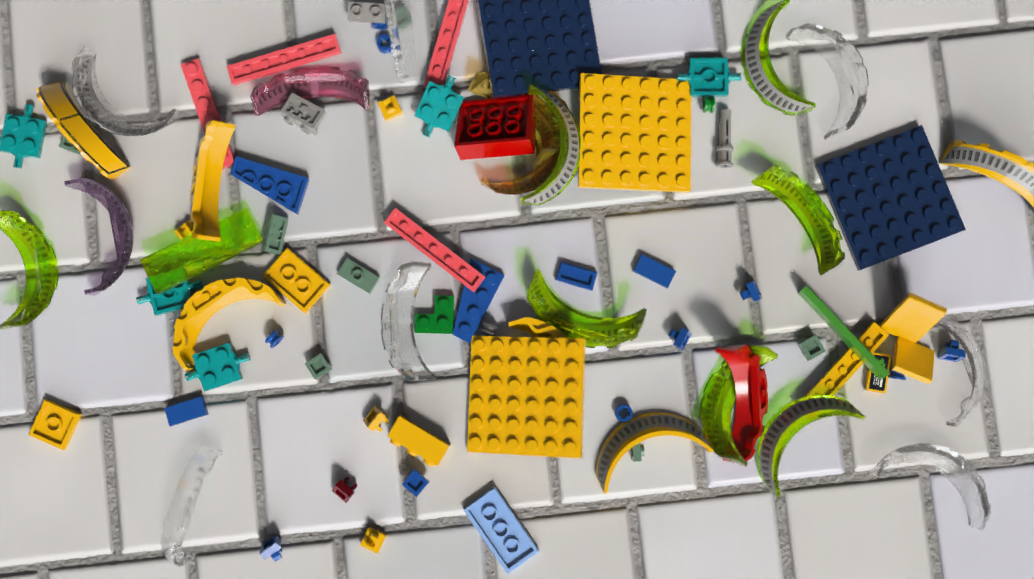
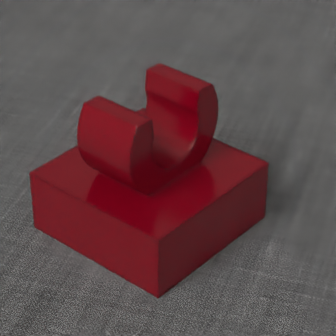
M349 477L344 478L343 481L339 480L332 489V492L345 503L350 500L357 487L356 483L352 487L347 486L346 482L349 480Z

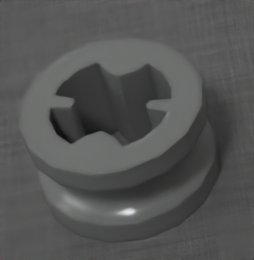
M482 321V327L479 330L495 336L494 330L498 327Z

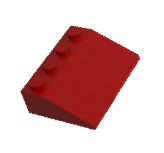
M534 94L462 101L459 108L454 144L460 160L535 153Z

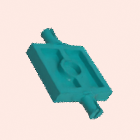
M690 58L688 73H677L676 78L677 81H688L691 97H727L729 95L728 85L730 81H741L742 74L730 73L728 58Z
M448 75L444 85H438L431 81L428 82L414 114L415 117L427 124L422 133L423 135L430 138L434 127L449 132L464 99L463 96L451 89L456 78Z
M25 104L24 115L6 114L0 140V151L11 153L15 156L13 165L15 168L22 169L23 158L41 157L47 121L32 117L33 105Z
M179 269L146 278L147 295L136 297V300H139L137 301L139 305L150 302L154 315L159 316L183 309L185 303L192 296V290L202 288L203 284L201 280L190 283L186 270Z
M231 342L194 354L192 357L195 363V371L185 373V377L193 375L186 378V380L198 378L202 383L204 392L241 380L243 377L240 371V363L250 361V357L243 359L250 355L246 353L237 356L233 351Z

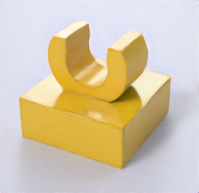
M395 95L378 102L385 121L403 114Z
M190 220L173 231L184 247H188L198 240L192 237L193 223Z
M376 406L363 419L366 426L373 432L375 429L380 432L383 430L379 426L382 421L387 424L389 423L385 414Z
M369 526L360 546L378 554L387 534Z

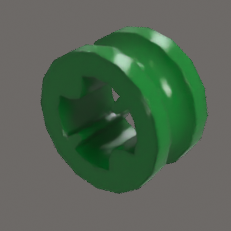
M704 96L703 113L707 111L713 113L715 96H711V98Z

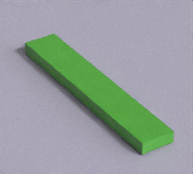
M805 286L798 293L879 380L889 374V371L808 286Z

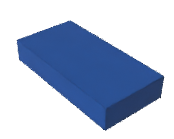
M643 254L633 270L634 273L666 289L676 273L675 270Z
M561 262L556 281L592 291L598 272Z
M203 396L164 408L169 427L209 415Z

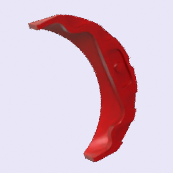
M749 346L715 348V352L720 354L728 363L736 390L735 420L728 446L744 464L755 454L754 446L757 438L762 436L765 426L762 424V420L768 409L767 377L765 369L760 367L759 362L761 359L759 355L754 354L749 349ZM722 457L724 461L733 462Z

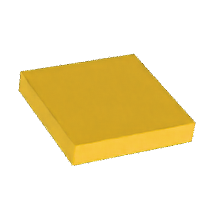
M898 337L895 340L892 370L929 384L933 378L935 351Z
M44 399L28 435L61 450H66L82 414L49 399Z

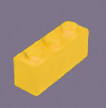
M402 415L398 417L387 436L391 438L390 442L398 447L400 445L406 447V452L414 457L417 455L424 458L423 462L431 467L440 464L450 447L449 443Z

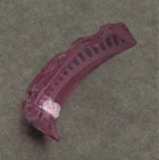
M306 67L295 69L292 74L288 75L280 73L275 75L272 81L266 84H257L251 93L255 116H260L266 111L286 103L291 93L303 99L314 97L341 98L359 104L366 111L370 110L369 81L367 78H361L353 70L340 71L339 67Z

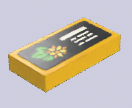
M872 353L889 371L891 355ZM868 368L865 390L886 394L888 375L879 380Z

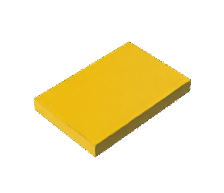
M286 248L262 275L264 279L304 313H307L331 286L330 283L289 248Z
M909 293L879 326L891 335L916 343L946 314L947 308Z

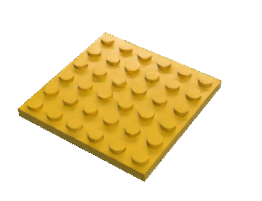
M580 73L577 188L691 192V96L688 81H677V79Z
M472 336L467 452L581 459L583 453L586 339Z

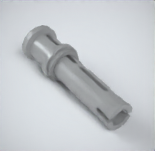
M722 109L719 111V145L716 148L718 152L716 167L731 168L733 167L732 151L734 150L731 145V110Z

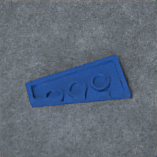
M238 156L235 157L230 172L232 176L295 214H299L309 178Z
M470 258L469 265L486 278L475 292H472L464 285L453 330L454 336L468 343L471 342L472 336L475 335L505 276Z

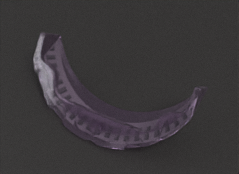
M82 177L64 181L65 186L93 196L107 209L117 254L114 267L103 273L101 284L98 287L84 290L86 295L95 296L109 288L126 268L133 248V229L129 213L119 197L106 186Z

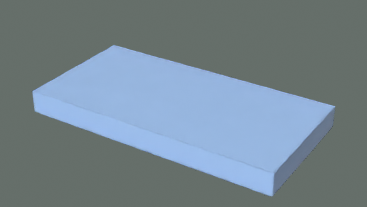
M495 486L463 508L507 574L539 552V549Z

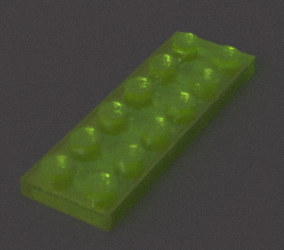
M247 208L219 221L221 242L196 239L191 234L140 259L156 294L159 295L262 244L263 239Z

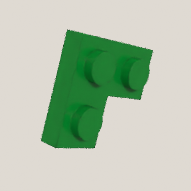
M435 295L434 314H415L414 333L453 334L455 296Z

